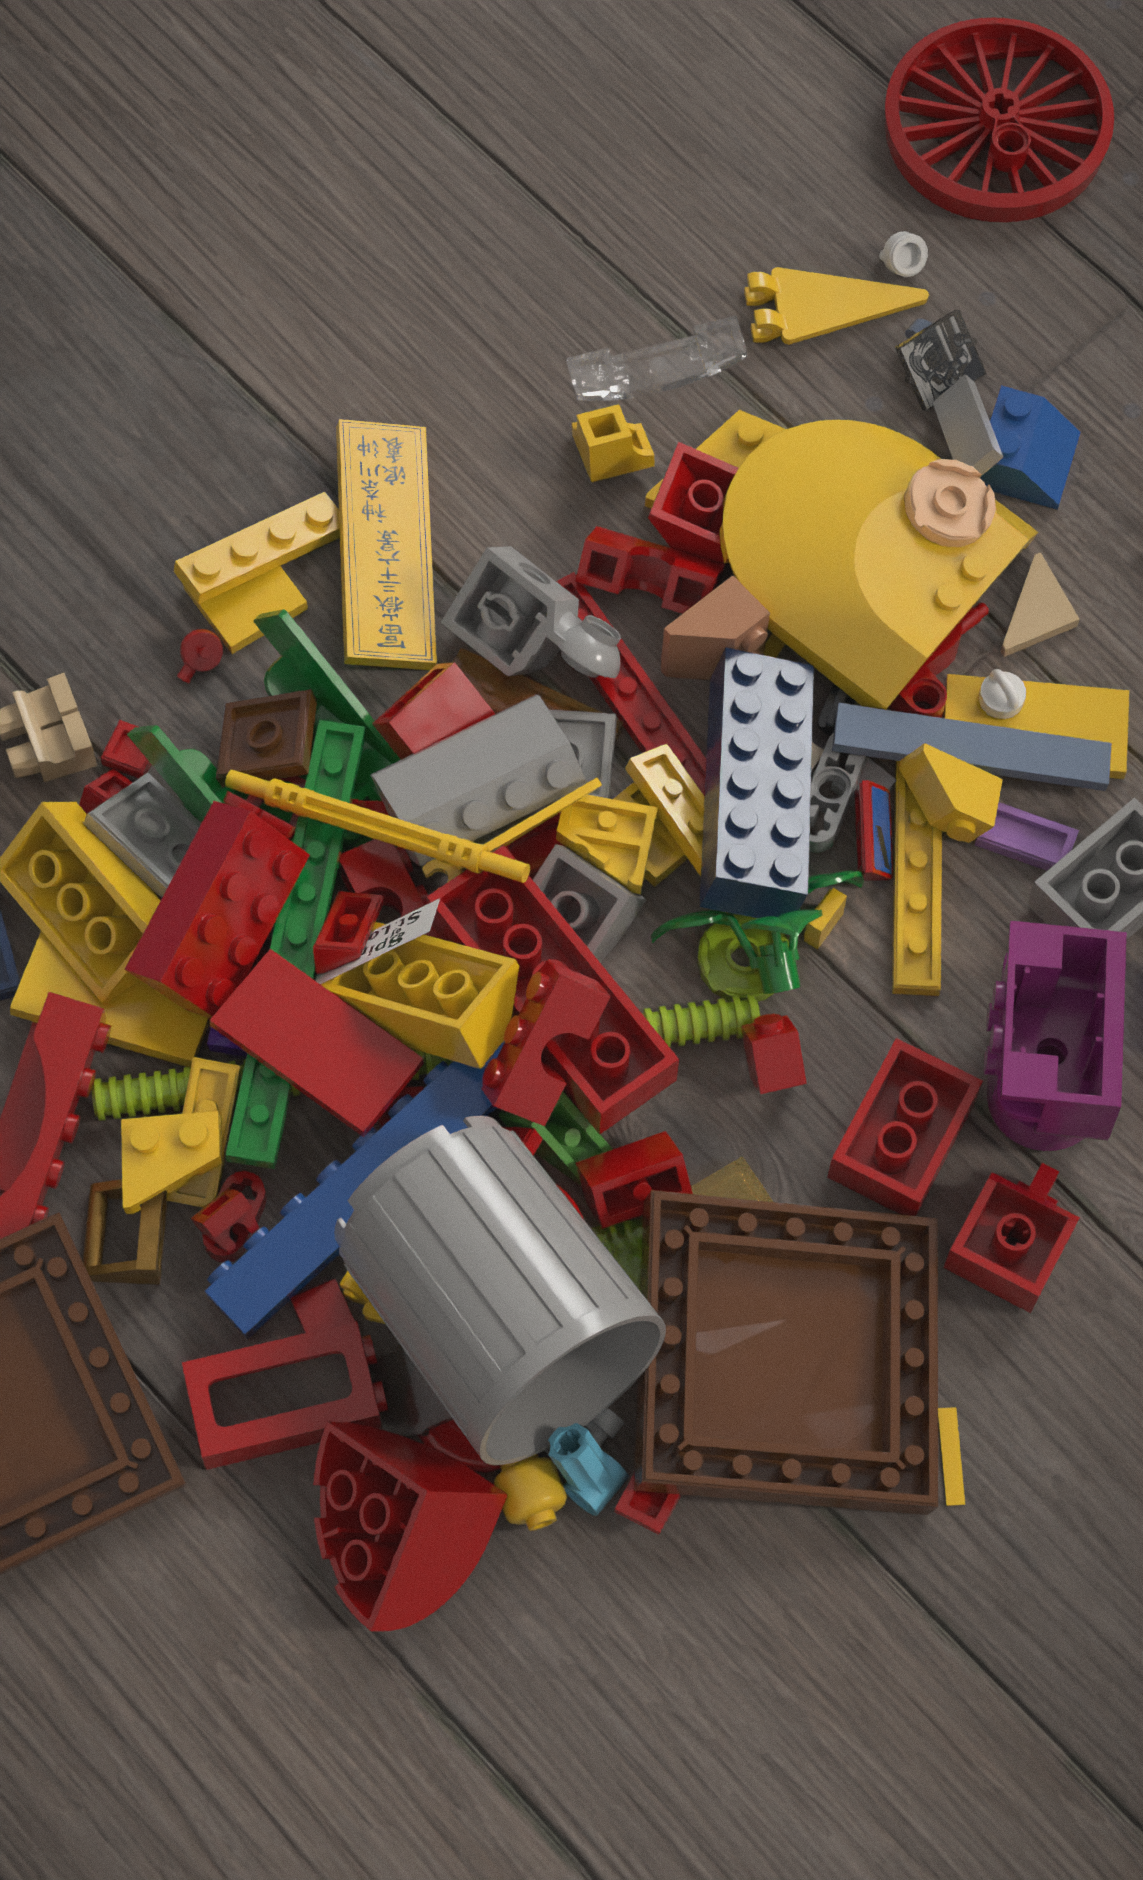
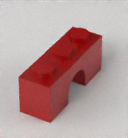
M596 526L585 539L575 582L619 594L623 589L647 591L663 599L662 608L683 614L720 586L725 564Z
M374 839L341 853L338 865L339 875L348 892L384 896L385 902L383 905L395 909L401 917L427 905L426 897L428 894L424 886L421 884L415 887L409 875L410 872H413V867L404 848H395L392 844ZM431 926L429 932L423 934L442 939L433 926Z
M549 960L545 961L540 972H536L532 976L526 990L527 999L519 1015H515L509 1021L504 1034L505 1043L498 1057L488 1063L483 1074V1086L481 1089L493 1106L542 1126L546 1125L567 1083L553 1066L541 1062L542 1051L550 1039L563 1033H572L589 1040L611 997L598 981Z

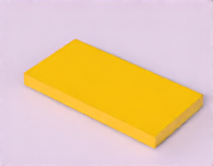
M947 674L945 719L1112 743L1109 778H1125L1127 772L1130 690L1023 681L1026 688V698L1021 711L1008 719H996L988 715L979 703L980 688L986 677Z
M42 931L10 1006V1014L12 1016L38 1023L48 991L104 1008L107 1019L105 1024L112 1026L107 1044L185 1067H191L193 1057H197L210 1023L209 1018L183 1009L142 981L110 1002L102 1003Z

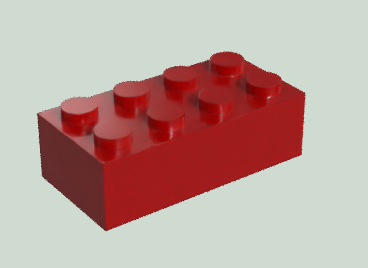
M213 801L124 970L183 1009L211 1019L247 977L310 854L253 812Z

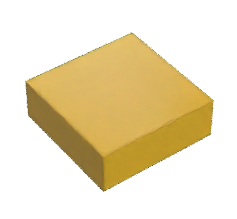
M834 887L832 890L829 889L815 909L822 910V916L811 921L805 927L804 941L817 950L844 913L847 899L845 894Z

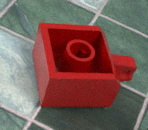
M1042 1163L1030 1186L1021 1181H1018L1016 1185L992 1172L954 1241L943 1268L1031 1313L1080 1217L1057 1206L1058 1200L1048 1196L1060 1171ZM1010 1236L1019 1241L1015 1246L1006 1242Z

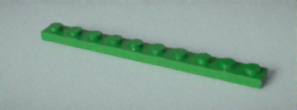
M319 720L305 788L350 804L352 803L366 736L365 727ZM298 816L293 843L310 854L276 919L270 949L315 980L316 971L313 946L329 913L346 829L308 817ZM248 1053L227 1145L226 1160L227 1162L275 1169L292 1085Z

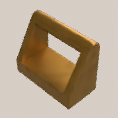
M122 1179L90 1184L83 1264L92 1282L160 1285L168 1202L166 1201V1190L142 1203L137 1260L102 1265L108 1199H123Z

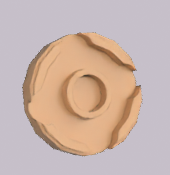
M938 459L930 462L928 466L923 467L921 470L919 469L911 478L904 495L905 510L913 527L927 540L941 546L962 547L976 542L991 525L996 511L994 492L989 484L986 487L985 483L980 479L982 474L974 467L958 460Z

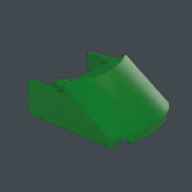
M285 609L258 615L253 620L254 623L281 655L270 665L265 673L264 686L268 696L310 689L313 691L317 698L311 755L319 720L365 727L366 736L352 799L383 802L371 774L401 759L373 726L372 723L375 720ZM159 726L135 727L127 734L182 800L181 804L201 823L213 801L224 803L223 799L227 791L247 800L249 794L221 787L216 779L217 768L207 756L195 749L178 750ZM300 775L299 777L306 780L307 775ZM265 802L259 807L287 823L290 822L293 812L289 813L277 807L267 806ZM346 830L341 853L372 841L373 838Z

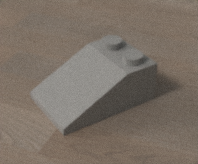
M557 844L533 879L600 963L621 940L647 900L640 894L631 892L566 846Z

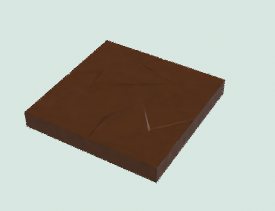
M651 1190L643 1201L641 1293L664 1321L666 1335L659 1352L638 1378L634 1491L783 1502L929 1515L938 1507V1218Z
M60 1212L0 1239V1575L186 1486Z

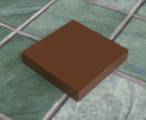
M311 689L226 703L216 779L221 787H226L225 780L230 770L242 772L267 781L273 778L281 779L309 774L317 698Z

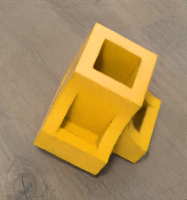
M619 404L576 415L577 422L572 423V436L591 482L655 466L654 453L642 423H627Z

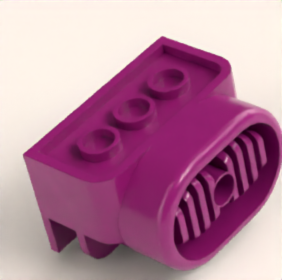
M1010 920L1008 952L1002 965L1001 981L995 980L992 1003L988 1004L986 1031L991 1032L989 1046H986L984 1074L988 1075L987 1102L990 1114L998 1128L1019 1145L1039 1151H1057L1069 1148L1084 1138L1109 1140L1119 1115L1122 1101L1127 932Z

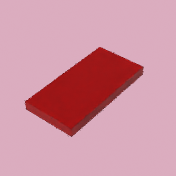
M272 949L264 955L210 1019V1026L362 1137H365L424 1064V1058Z

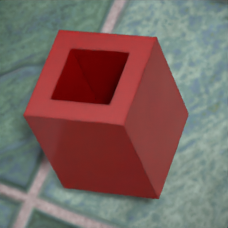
M766 1014L755 1018L754 1023L741 1026L749 1076L760 1095L807 1084L799 1033L787 1015Z

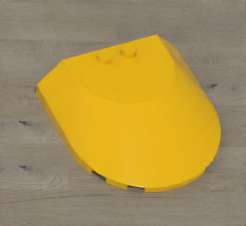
M853 420L815 421L786 429L772 436L759 445L739 467L723 501V524L720 528L724 563H730L736 579L770 612L768 630L861 706L887 710L911 678L999 575L1023 549L1029 546L1038 534V531L995 500L996 511L992 523L976 542L962 547H946L927 540L913 527L905 510L904 495L913 475L920 468L922 469L928 466L930 462L941 458L917 441L886 427Z

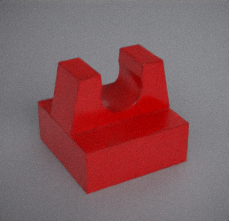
M227 1188L191 1218L202 1234L209 1237L228 1253L237 1247L229 1236L230 1228L234 1224L240 1223L242 1228L250 1234L259 1229L251 1211L252 1205L242 1192Z

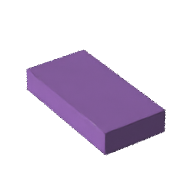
M998 802L994 827L976 839L975 846L1048 871L1072 850L1079 830Z

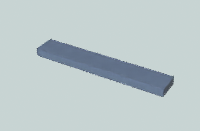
M838 703L836 709L832 751L900 761L926 743L992 775L1106 791L1109 785L1112 743Z

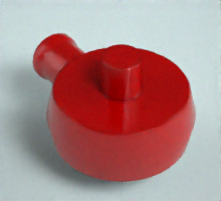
M197 629L191 631L183 638L180 654L184 666L177 674V677L189 684L196 671H209L219 664L223 655L221 640L214 632L206 629Z

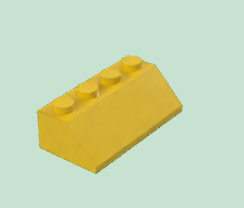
M41 802L0 857V882L102 1003H108L141 981L124 969L161 900L135 872L83 824L87 814L77 802Z
M375 922L372 931L386 924ZM421 935L321 985L407 1047L481 1069L504 1041L505 1030L512 1017L519 965L516 959Z

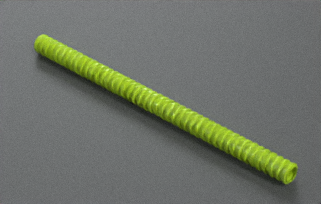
M751 994L746 995V1000L741 1001L736 996L731 998V1002H725L724 998L717 999L716 1004H711L709 1000L702 1001V1006H696L695 1002H689L687 1008H681L680 1004H674L671 1010H667L665 1006H659L656 1012H652L651 1008H644L642 1014L666 1044L671 1047L672 1042H677L678 1046H685L688 1040H692L693 1044H700V1039L706 1038L707 1042H714L715 1037L721 1036L723 1041L729 1040L730 1035L734 1034L737 1039L743 1038L741 1026L754 1023V1019L760 1016L757 999ZM410 1048L424 1058V1064L412 1078L413 1081L419 1080V1075H428L442 1061H445L448 1066L453 1062L449 1059ZM246 1059L243 1061L244 1064L241 1065V1066H242V1071H241V1077H240V1082H239V1087H238V1093H237L236 1103H237V1099H238V1094H239V1090H240V1085H241V1080H242V1076H243V1071H244V1066H245ZM229 1061L230 1064H236L235 1061ZM184 1067V1072L177 1073L175 1068L169 1069V1074L164 1075L158 1070L154 1071V1076L149 1077L143 1072L139 1073V1078L133 1079L130 1074L124 1075L123 1080L118 1081L116 1076L109 1077L108 1082H102L101 1078H96L91 1088L95 1117H98L99 1121L106 1120V1115H113L114 1119H120L121 1113H128L129 1117H135L137 1111H143L144 1115H150L152 1109H158L159 1113H165L168 1107H173L174 1111H180L181 1106L184 1105L191 1067ZM292 1086L291 1092L293 1091V1095H300V1091Z

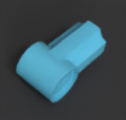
M578 1423L568 1427H558L548 1439L550 1443L548 1455L567 1481L563 1485L566 1494L586 1512L597 1516L627 1481L629 1475L616 1460L601 1450L586 1428Z

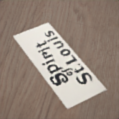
M440 898L372 931L360 958L326 973L318 974L315 981L322 984L429 932Z

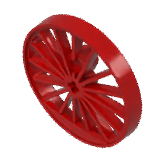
M996 17L970 19L932 32L916 43L903 56L891 76L886 93V140L894 163L903 177L916 191L937 206L954 214L980 221H1025L1047 215L1064 207L1078 197L1092 182L1099 171L1113 135L1114 107L1112 97L1104 77L1093 61L1079 47L1060 34L1040 25L1017 19ZM1040 56L1014 92L1007 89L1013 58ZM1006 59L1001 88L994 89L986 61ZM1050 60L1057 62L1070 72L1020 100ZM976 63L984 93L960 65ZM945 68L966 94L926 72ZM913 82L951 104L901 96L907 83ZM1076 84L1082 85L1090 98L1037 107ZM899 111L950 121L903 128ZM1095 114L1098 130L1047 121ZM958 135L922 156H919L910 144L912 141ZM1044 137L1092 145L1094 148L1089 156L1083 160ZM975 141L948 178L930 167ZM990 141L981 190L958 184L959 179ZM1007 146H1010L1015 152H1008L1005 150L1007 149ZM1030 148L1073 172L1057 181ZM1026 164L1044 187L1024 192L1018 170ZM992 166L999 171L1007 172L1013 193L988 192Z

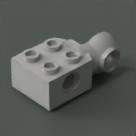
M511 546L486 548L441 621L444 626L507 676L531 674L546 667L560 649L562 650V658L572 668L587 676L595 678L601 675L615 678L620 671V655L617 644L621 639V635L605 621L594 616L587 615L582 621L578 617L579 599Z

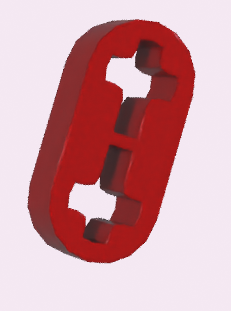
M235 1172L223 1183L218 1196L227 1188L242 1192L245 1186H251L255 1200H247L253 1207L251 1211L258 1224L267 1200L264 1183L259 1176L252 1172ZM240 1223L234 1224L232 1233L237 1241L235 1243L237 1247L230 1253L218 1248V1245L206 1235L202 1234L205 1250L210 1258L224 1263L227 1260L234 1262L242 1257L246 1251L243 1246L253 1234L246 1232Z

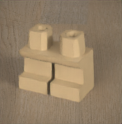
M65 673L48 678V686L30 693L25 691L12 692L15 703L0 709V737L2 741L25 733L29 740L27 743L6 749L15 778L41 772L42 778L46 782L97 766L92 744Z

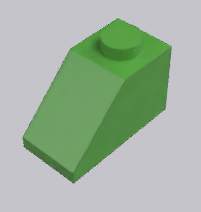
M563 1091L545 1126L502 1110L498 1115L508 1127L535 1128L543 1138L535 1154L579 1185H581L575 1163L613 1150Z

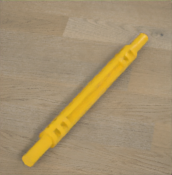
M230 770L226 776L225 786L227 788L264 799L267 806L277 807L289 813L293 812L298 816L315 819L438 859L447 864L451 863L454 866L469 869L478 874L485 870L522 883L529 876V864L489 852L488 846L476 844L464 838L460 839L448 833L444 834L316 793L307 788H300L295 784L285 783L276 778L267 781L235 770Z

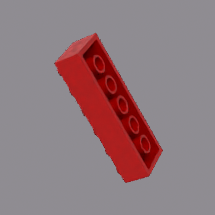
M504 845L492 852L516 860ZM467 869L426 897L427 904L440 898L432 926L443 940L516 959L519 971L512 1017L519 1015L527 999L526 990L528 983L536 972L541 971L546 960L598 981L611 996L589 1040L572 1033L559 1034L547 1042L541 1055V1062L553 1066L567 1083L563 1090L599 1135L677 1081L679 1058L530 876L522 883L485 870L478 874Z

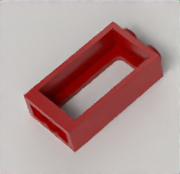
M354 1321L182 1362L201 1456L206 1470L320 1443L327 1421L354 1423L377 1429L381 1428L379 1412L387 1411L388 1407L382 1382L372 1383L368 1365L377 1363L371 1335L361 1336L358 1322ZM331 1354H341L345 1358L352 1385V1392L347 1398L227 1427L217 1425L209 1391L213 1383Z

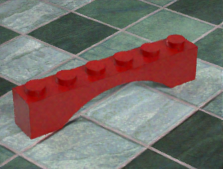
M48 991L33 1034V1039L42 1061L46 1085L45 1113L38 1141L27 1165L11 1187L0 1196V1239L48 1216L49 1207L43 1206V1202L48 1188L56 1189L60 1182L65 1161L58 1159L64 1142L72 1144L77 1133L80 1116L74 1114L80 1096L88 1098L91 1092L96 1070L90 1069L95 1051L103 1053L109 1040L112 1026L105 1024L107 1019L104 1008Z

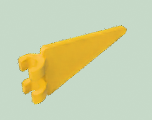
M780 267L772 269L771 275L764 272L748 273V287L744 288L747 306L763 305L773 299L775 301L776 311L772 309L754 310L755 323H751L750 327L753 342L764 343L781 336L782 342L788 345L923 305L929 297V293L925 289Z
M598 777L483 845L488 846L489 852H494L503 845L506 847L601 787ZM438 859L427 862L422 868L423 874L427 879L434 873H444L448 877L447 883L467 870L466 868L454 866L451 863L441 862Z

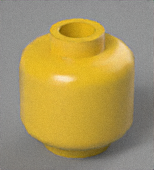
M538 1454L514 1463L500 1465L501 1472L495 1477L494 1485L508 1494L502 1508L506 1520L511 1524H526L529 1531L538 1530L556 1522L555 1512L565 1505L567 1497L556 1465L552 1459L539 1457Z

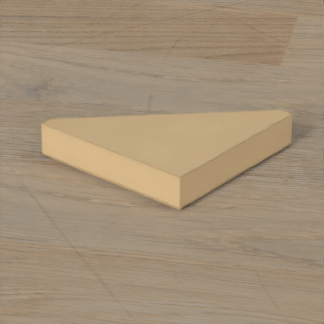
M1041 552L1034 555L1001 648L1003 657L1078 626L1080 619Z

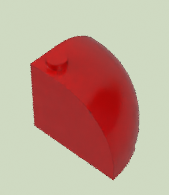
M327 1421L315 1465L313 1485L320 1486L321 1518H314L322 1559L330 1560L339 1582L334 1587L350 1612L370 1631H394L406 1628L425 1619L444 1605L471 1575L486 1549L508 1494L464 1464L422 1443L374 1427Z

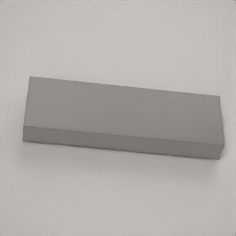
M965 374L932 403L953 460L970 465L983 475L1003 458L976 384Z

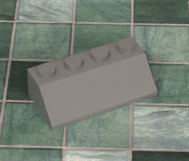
M537 694L371 774L389 816L470 841H474L550 804L587 783L569 740L541 697ZM405 849L410 860L420 866L435 859Z

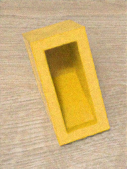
M926 743L900 760L899 769L930 826L946 832L954 840L970 843L994 827L1003 779Z

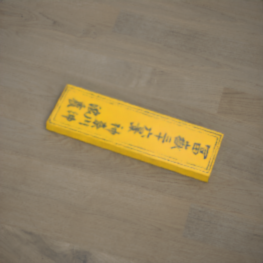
M339 419L336 426L344 664L431 670L437 664L426 427Z

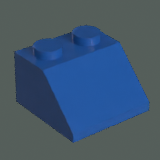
M1001 385L990 423L1003 458L983 474L980 479L985 483L986 487L989 484L993 492L1058 510L1081 432L1045 397Z

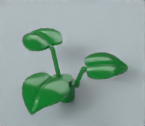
M841 871L808 877V894L817 888L837 883H847L862 888L864 883L863 873L860 871ZM799 909L783 913L778 917L767 916L757 918L741 926L734 913L718 910L696 911L662 924L651 934V941L654 943L671 929L695 927L709 923L727 925L731 927L748 956L751 969H759L763 994L784 992L801 987L796 960H799L797 949L798 936L808 923L822 916V910ZM759 929L771 931L773 943L759 946L761 955L757 956L743 930ZM780 933L789 935V946L787 941H781Z

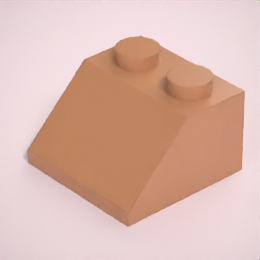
M731 576L664 628L660 671L666 677L710 680L725 647L764 655L770 612L734 576Z

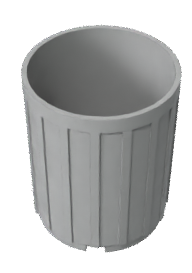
M470 1116L465 1117L463 1120L468 1128L449 1134L445 1127L441 1125L411 1141L379 1165L348 1199L354 1211L347 1224L342 1218L337 1219L334 1235L340 1247L339 1254L345 1262L344 1266L464 1433L477 1454L487 1464L504 1465L526 1459L550 1448L548 1439L558 1427H568L574 1423L585 1426L612 1405L636 1382L651 1364L663 1344L666 1335V1325L513 1130L509 1131L502 1128L491 1117Z

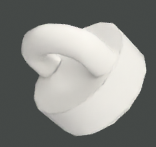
M906 231L897 232L888 239L884 249L879 254V258L892 273L903 277H910L919 273L925 266L928 258V248L920 236Z
M1000 669L991 671L990 675L984 679L979 692L981 708L988 715L996 719L1014 717L1021 711L1026 698V688L1023 681L1018 676L1010 672H1003Z

